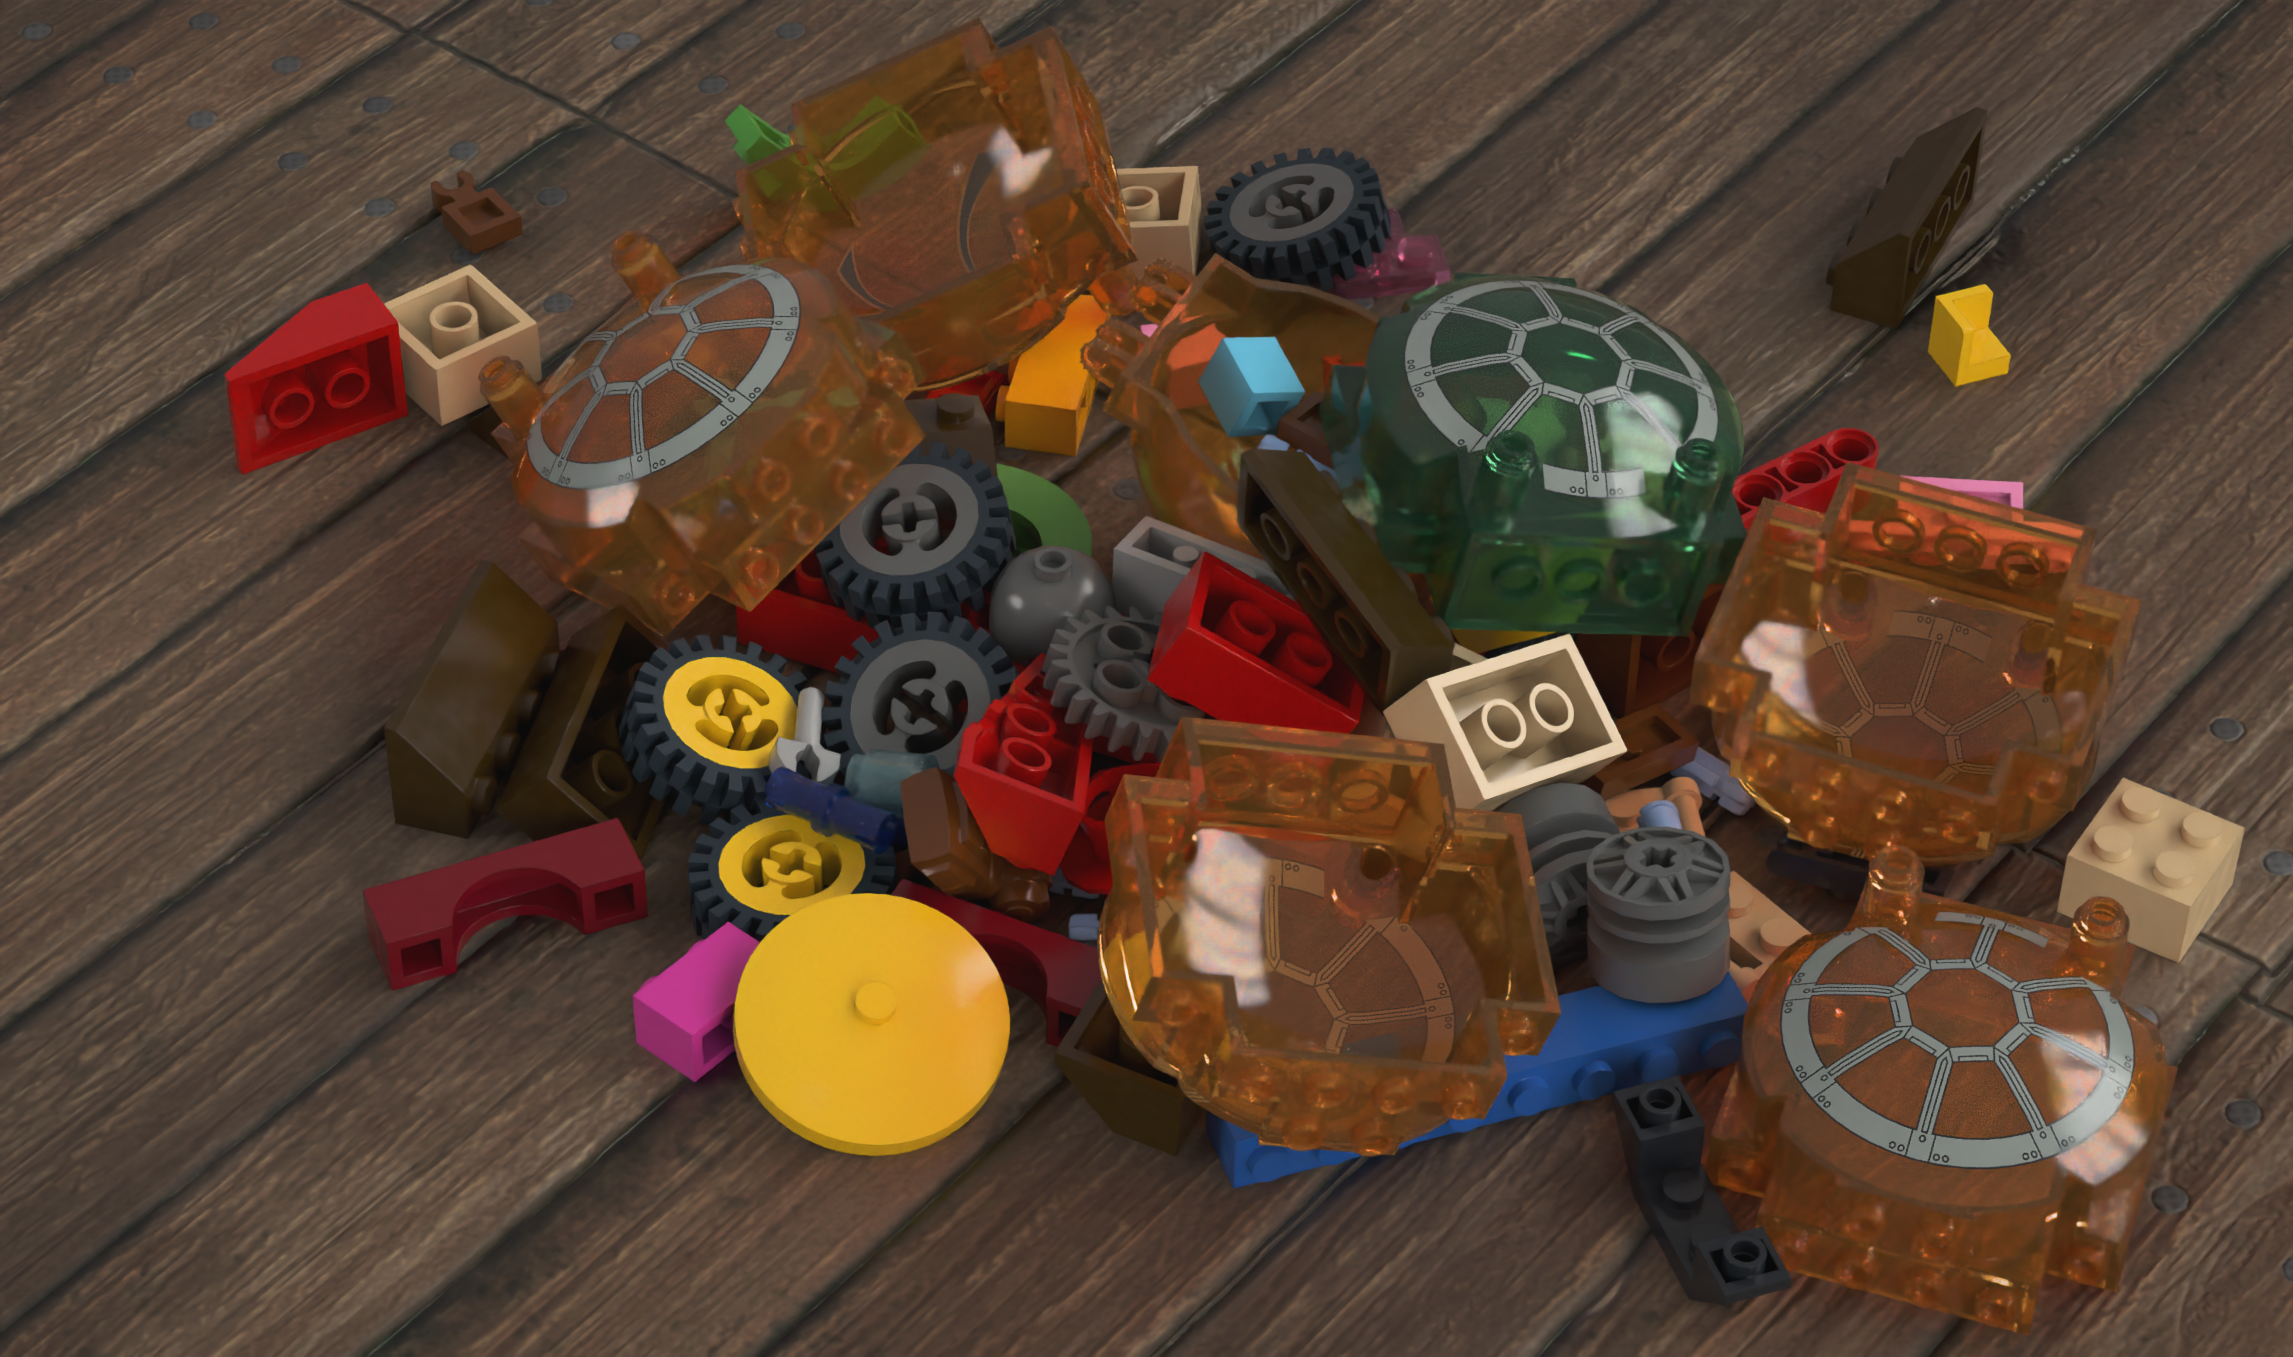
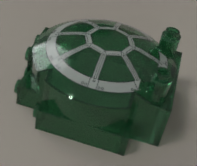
M1455 272L1452 281L1425 289L1405 300L1400 314L1391 317H1379L1364 366L1333 365L1319 415L1344 505L1355 519L1361 517L1370 524L1378 538L1380 552L1393 568L1400 566L1406 573H1425L1436 615L1445 622L1449 629L1688 636L1708 583H1731L1748 540L1732 493L1743 461L1744 435L1740 415L1730 392L1711 365L1679 335L1654 322L1642 311L1610 296L1577 286L1575 278Z

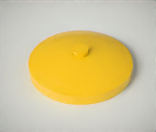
M861 893L828 898L802 908L780 922L764 937L750 956L738 985L733 1013V1037L738 1062L747 1083L761 1104L779 1122L806 1140L825 1148L855 1155L883 1156L914 1151L938 1142L961 1128L984 1105L993 1091L1002 1070L1010 1035V1013L1005 988L997 968L979 942L961 925L938 910L917 901L887 894Z

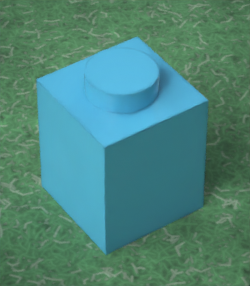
M1275 337L1222 338L1198 380L1228 437L1277 435L1279 419L1298 405L1305 394L1303 386Z

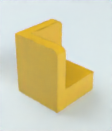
M1986 284L1938 295L1935 298L1928 353L1955 387L2008 373L2011 355L1988 327L1993 292Z

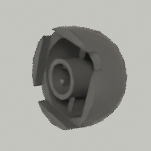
M1041 546L1023 551L1007 562L992 585L989 599V634L997 645L1003 648L1009 659L1017 664L1029 666L1030 658L1036 659L1041 653L1047 654L1056 629L1063 630L1067 618L1071 617L1081 621L1083 612L1087 609L1101 618L1106 606H1111L1116 610L1113 585L1098 562L1082 551L1063 546Z

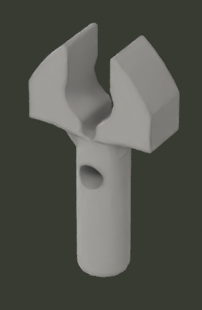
M808 687L799 693L794 739L788 740L778 737L770 752L769 770L785 791L788 790L795 776L796 765L799 760L804 761L805 768L812 776L809 797L820 794L832 784L839 770L841 754L828 751L820 745L824 695L817 688Z

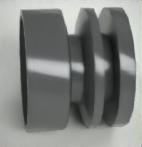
M1560 782L1535 787L1511 799L1496 812L1480 836L1478 857L1501 901V905L1523 950L1543 961L1566 963L1587 958V919L1590 915L1588 914L1586 860L1596 845L1612 835L1620 833L1602 796L1585 785Z
M1667 826L1642 827L1614 834L1596 845L1586 860L1588 914L1590 915L1587 919V959L1589 973L1602 988L1622 998L1646 1003L1680 1002L1704 995L1719 985L1730 968V927L1727 915L1730 909V865L1728 855L1715 841L1694 831Z

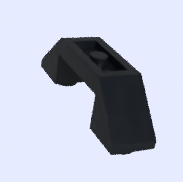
M1674 1076L1613 1091L1612 1102L1634 1199L1688 1299L1726 1305L1790 1288L1792 1278L1763 1226L1739 1232L1701 1164L1705 1123L1680 1078Z

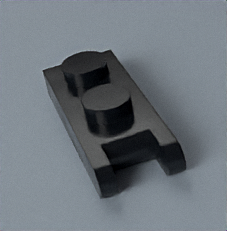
M1788 829L1781 834L1777 847L1770 852L1766 860L1768 870L1774 875L1826 888V892L1829 895L1841 900L1860 901L1865 898L1889 904L1894 912L1911 918H1924L1928 915L1937 917L1951 894L1956 871L1796 829Z

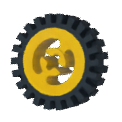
M706 634L696 635L691 647H689L684 638H680L671 642L668 651L662 647L652 654L649 663L645 661L638 673L622 711L621 718L623 719L619 726V739H626L621 749L625 761L637 760L631 772L637 781L641 783L655 777L649 791L650 795L660 802L672 792L678 796L672 811L684 817L690 804L701 807L698 822L707 825L715 820L718 812H723L725 821L731 824L730 810L742 804L751 815H755L756 799L770 796L773 808L781 809L785 808L784 795L799 794L800 803L812 781L811 773L805 768L804 761L799 760L796 765L795 776L787 791L778 784L769 770L770 752L777 738L794 739L798 697L808 680L799 670L785 678L782 672L787 660L776 653L768 664L758 660L763 646L753 642H749L744 654L735 652L736 637L722 635L716 649H713L710 636ZM822 722L820 745L826 749L827 745L823 734H827L824 733L827 727Z
M799 794L784 795L785 808L774 809L769 796L756 799L755 815H751L743 804L731 809V824L720 817L709 824L710 836L701 833L695 842V853L690 852L688 861L690 908L696 935H702L703 939H706L727 922H730L761 942L780 922L813 903L848 894L873 893L891 895L896 888V862L893 846L889 847V836L883 828L874 831V819L865 812L854 819L853 806L840 801L832 813H829L827 797L813 795L809 808H799ZM763 882V887H757ZM823 885H830L828 888L823 890Z

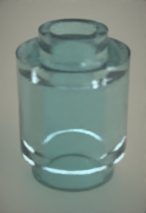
M871 749L866 755L855 754L851 758L846 772L845 794L847 802L850 806L861 807L863 813L867 815L904 818L900 782L915 773L934 767L940 768L936 756L931 754Z

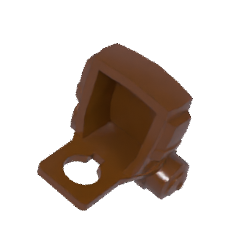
M938 767L915 773L900 782L904 824L909 849L895 854L896 887L902 879L911 881L912 873L917 868L934 883V886L930 889L942 891L958 899H989L992 910L1025 923L1036 921L1046 915L1050 908L1048 891L1053 887L1051 875L1036 869L1019 868L1008 862L1004 857L990 851L952 775Z

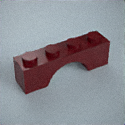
M619 818L362 890L368 938L392 991L456 973L460 953L467 941L483 927L504 918L518 915L548 916L562 920L575 927L584 935L648 917L645 869Z
M902 879L891 893L892 896L907 898L934 908L966 929L987 952L997 968L1003 984L1024 992L1038 1004L1046 1019V1043L1055 1047L1060 1045L1117 955Z

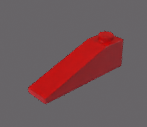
M1041 653L1012 682L1009 691L1000 700L996 698L987 707L984 716L977 723L972 722L964 730L959 740L954 778L992 853L1004 857L1008 862L1019 868L1036 869L1054 876L1085 814L1094 738L1087 739L1084 737L1088 726L1084 722L1067 724L1064 721L1068 708L1051 705L1050 701L1054 691L1043 688L1046 673L1042 671V666L1046 655Z

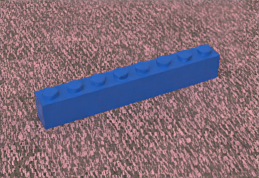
M1729 971L1719 985L1704 995L1680 1002L1646 1003L1622 998L1601 986L1591 987L1458 1020L1457 1044L1453 1061L1447 1076L1438 1090L1412 1114L1382 1128L1347 1135H1312L1291 1132L1248 1119L1206 1096L1205 1130L1233 1189L1258 1182H1269L1282 1176L1325 1165H1337L1349 1159L1389 1149L1404 1148L1424 1140L1456 1132H1468L1480 1126L1520 1116H1531L1543 1110L1583 1100L1598 1099L1613 1093V1091L1710 1068H1721L1733 1062L1745 1060L1747 1058L1753 1012ZM1427 1028L1344 1048L1340 1057L1344 1059L1349 1072H1369L1391 1084L1405 1088L1416 1074L1422 1061L1426 1046ZM1332 1066L1299 1074L1303 1092L1315 1120H1336L1358 1116L1375 1110L1394 1098L1343 1074ZM1263 1068L1210 1081L1211 1084L1245 1104L1272 1114L1298 1119L1285 1087L1282 1073L1270 1068Z

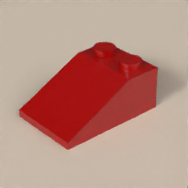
M368 283L310 302L224 374L237 468L242 475L408 416L398 321Z

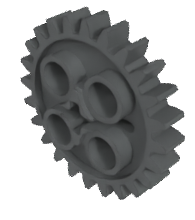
M1111 606L1105 607L1102 618L1087 609L1084 610L1081 621L1069 617L1066 619L1063 630L1056 629L1042 666V671L1046 673L1043 688L1054 691L1050 701L1052 706L1068 708L1064 719L1067 724L1084 722L1088 725L1084 734L1085 738L1092 739L1103 735L1109 739L1107 744L1108 751L1114 752L1124 745L1131 748V754L1135 761H1140L1145 752L1153 753L1158 762L1168 763L1170 755H1175L1187 767L1192 766L1196 754L1208 762H1213L1217 751L1229 754L1234 742L1241 741L1243 737L1242 732L1226 728L1213 716L1184 700H1177L1168 696L1160 687L1147 680L1163 615L1162 612L1157 611L1153 615L1152 620L1143 619L1139 610L1132 606L1127 617H1122Z

